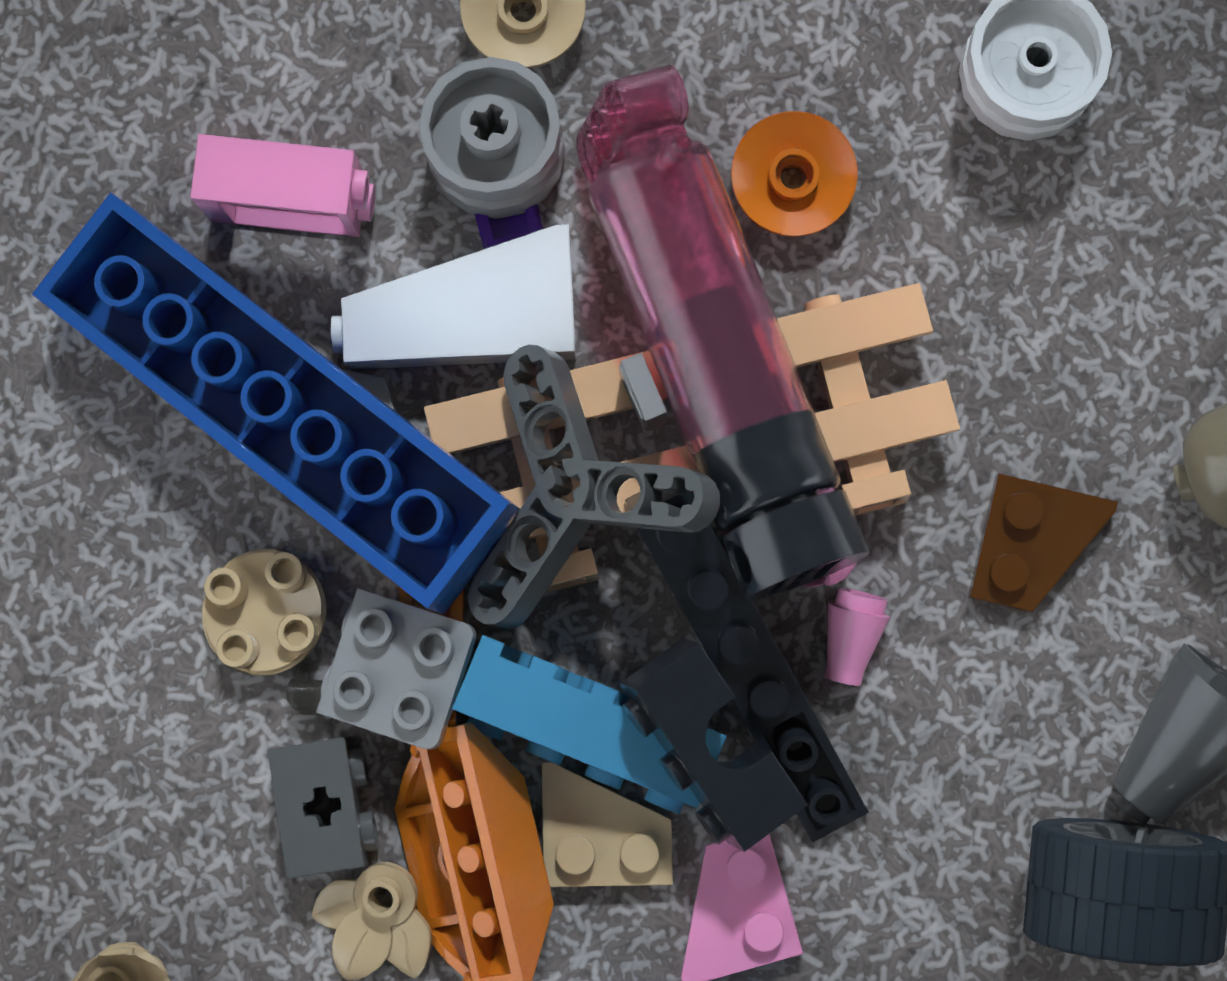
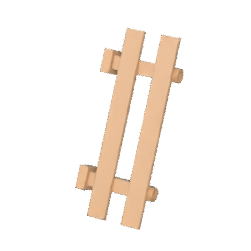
M920 283L842 302L841 296L837 294L823 296L805 303L804 312L752 324L751 326L770 374L817 363L829 410L817 412L815 415L833 461L843 460L849 483L842 485L840 490L846 491L855 516L906 503L911 495L905 469L891 473L885 450L960 430L948 382L944 380L870 399L858 352L933 333ZM674 344L642 352L662 401L693 394ZM637 354L570 370L586 420L634 409L620 377L619 366L621 365L620 361ZM504 377L497 381L499 387L497 389L425 406L424 410L431 439L450 454L512 440L523 486L500 493L521 508L536 485L506 392ZM535 378L530 382V386L539 389ZM545 396L546 401L554 400ZM562 416L551 420L545 429L544 443L548 450L553 449L549 430L565 426ZM709 439L622 462L681 466L695 471L691 461L693 455L712 444V440ZM571 478L573 490L565 497L566 501L573 503V491L581 486L579 480ZM635 478L626 480L618 490L617 505L622 513L629 511L625 499L640 492L639 483ZM540 527L534 530L528 539L536 538L540 557H542L547 549L548 537L544 528ZM577 545L545 594L598 581L599 576L592 548L579 551Z

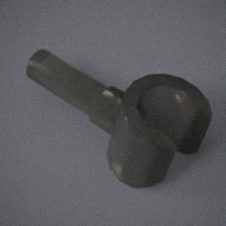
M306 657L292 669L293 678L288 684L287 701L292 708L302 715L324 716L316 713L322 696L321 686L323 680L309 679L310 667Z

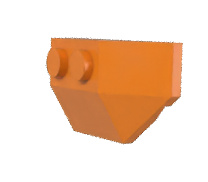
M473 723L447 728L441 745L436 749L428 750L411 745L410 752L412 756L404 771L394 807L408 870L413 876L418 889L417 909L431 928L432 945L444 960L464 977L463 981H532L554 902L525 778Z

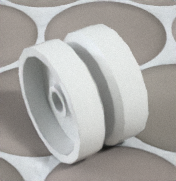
M1088 0L991 1L975 24L964 46L959 76L965 101L980 122L1001 136L1025 141L1055 136L1078 120L1107 80L1112 48L1106 23ZM1039 60L1043 67H1035L1032 63Z

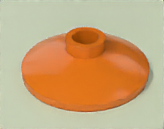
M802 111L776 113L752 126L739 142L731 167L732 188L742 211L762 229L787 237H802L816 234L835 223L850 205L858 179L856 157L845 135L830 121L818 115ZM788 168H797L803 173L805 183L797 189L787 188L781 180L782 172Z

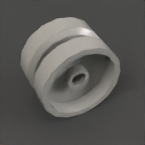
M494 57L463 62L442 75L424 99L419 130L423 151L429 163L433 179L445 197L467 213L487 215L488 218L494 219L523 214L533 204L535 205L545 200L560 179L566 151L556 99L542 78L519 62Z

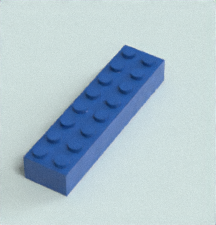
M111 192L32 293L34 297L429 610L441 614L446 613L486 561L520 510L513 502L143 214Z

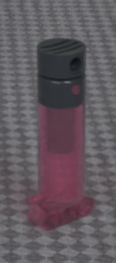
M668 64L605 83L577 134L576 148L582 171L591 184L589 189L591 204L696 472L709 476L716 483L719 490L720 506L714 520L718 529L729 532L724 535L722 541L746 601H756L795 589L833 574L867 557L870 551L846 491H835L841 481L839 473L711 151L707 145L698 140H691L687 135L684 127L689 114L687 92L679 72L674 66Z

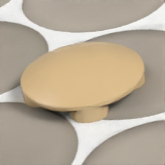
M258 549L243 553L229 561L222 568L212 571L204 584L205 597L202 607V623L206 639L218 658L225 665L235 670L259 676L284 672L304 660L314 649L321 637L326 621V598L323 587L313 570L293 554L276 549Z

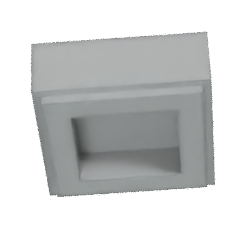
M642 352L620 361V377L642 429H646L648 432L668 424L667 411Z

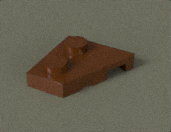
M996 474L968 598L1024 612H1033L1116 512L1118 502L1009 475Z

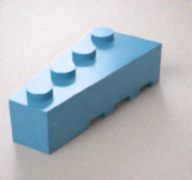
M482 635L452 708L469 716L466 724L473 723L482 734L500 741L505 731L529 740L525 751L558 765H561L564 755L588 764L585 776L620 790L624 779L646 787L648 791L644 800L674 813L680 814L684 803L695 808L699 806L700 802L690 787L681 791L663 769L659 759L667 753L652 733L648 737H644L627 716L623 708V704L630 700L627 694ZM707 728V748L711 756L717 761L726 735Z

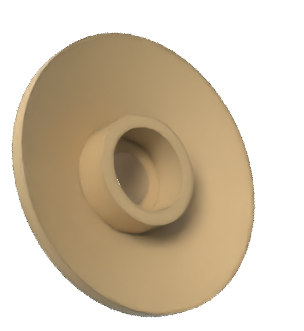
M460 0L462 24L474 47L486 58L494 57L516 61L528 69L549 64L568 51L581 32L586 12L585 0ZM527 2L534 6L536 13L531 20L520 22L512 16V10L518 3Z

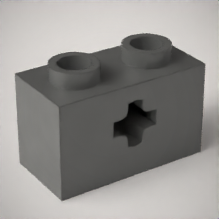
M351 736L268 749L287 879L368 865L370 863L369 851L379 849V839L373 811L362 812L359 787L369 785L368 767L363 747L353 749ZM326 786L328 797H339L341 801V810L331 814V824L327 825L323 814H312L310 809V802L320 798V787Z

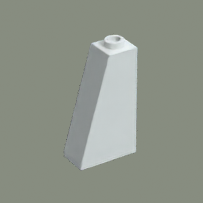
M569 224L554 225L341 298L342 316L331 317L333 353L343 354L344 363L350 370L507 362L517 349L529 344L551 350L563 357L564 360L576 359Z

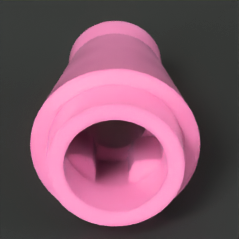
M838 588L835 602H828L825 678L843 684L861 686L867 665L890 619V616L885 614L888 599L863 591Z

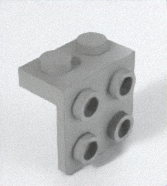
M357 588L353 603L347 609L342 622V636L333 663L328 668L322 682L321 699L316 713L423 749H436L443 741L453 711L452 708L475 644L476 632L471 625Z

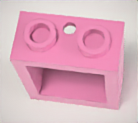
M198 134L190 198L210 222L360 237L361 221L372 222L376 186L369 183V171L363 170L354 150Z

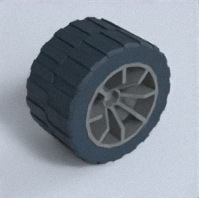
M1091 818L1044 819L1032 826L1023 932L1030 940L1038 942L1042 946L1070 954L1129 964L1176 967L1201 966L1215 963L1223 958L1227 930L1226 841L1193 831L1152 824L1144 826L1140 823Z

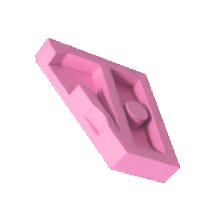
M770 834L745 852L727 843L726 840L719 845L716 842L706 844L681 971V980L709 981L803 954Z

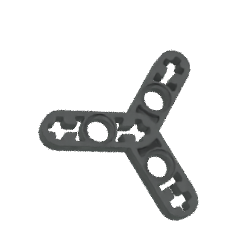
M530 344L520 347L510 356L503 375L504 384L536 486L474 577L469 588L468 603L471 613L478 621L495 627L513 629L522 625L533 612L591 524L689 533L697 532L709 526L716 517L720 506V493L716 483L709 476L681 466L599 461L569 367L564 358L551 350ZM536 366H543L544 370L537 375ZM535 378L539 389L530 386V382ZM545 396L554 400L546 401ZM562 416L566 427L565 436L556 448L548 450L544 443L545 429L551 420ZM563 465L564 470L559 469L555 466ZM571 478L579 480L581 486L573 491V503L566 501L565 497L573 490ZM635 478L640 486L638 502L633 509L622 513L617 505L618 490L626 480ZM662 491L675 495H686L691 491L694 492V500L692 505L687 504L679 508L662 502ZM543 527L548 537L547 549L540 559L531 562L526 551L528 538L534 530ZM512 566L526 572V577L524 579L519 578L521 573L512 570ZM500 587H504L502 595L507 600L503 609L499 608L501 601L496 596Z

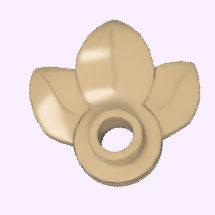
M379 862L364 870L358 879H336L320 892L315 901L312 911L313 919L328 928L336 929L332 942V957L338 971L346 980H357L370 975L380 968L385 960L412 978H417L427 965L432 945L431 928L416 909L418 889L415 880L400 865L391 862ZM376 887L386 888L391 893L393 898L391 906H385L377 900L375 896Z

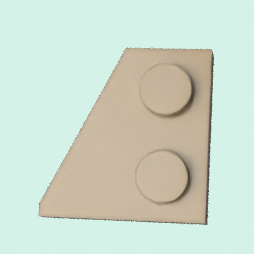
M542 762L543 859L550 887L673 885L672 825L670 818L553 762Z

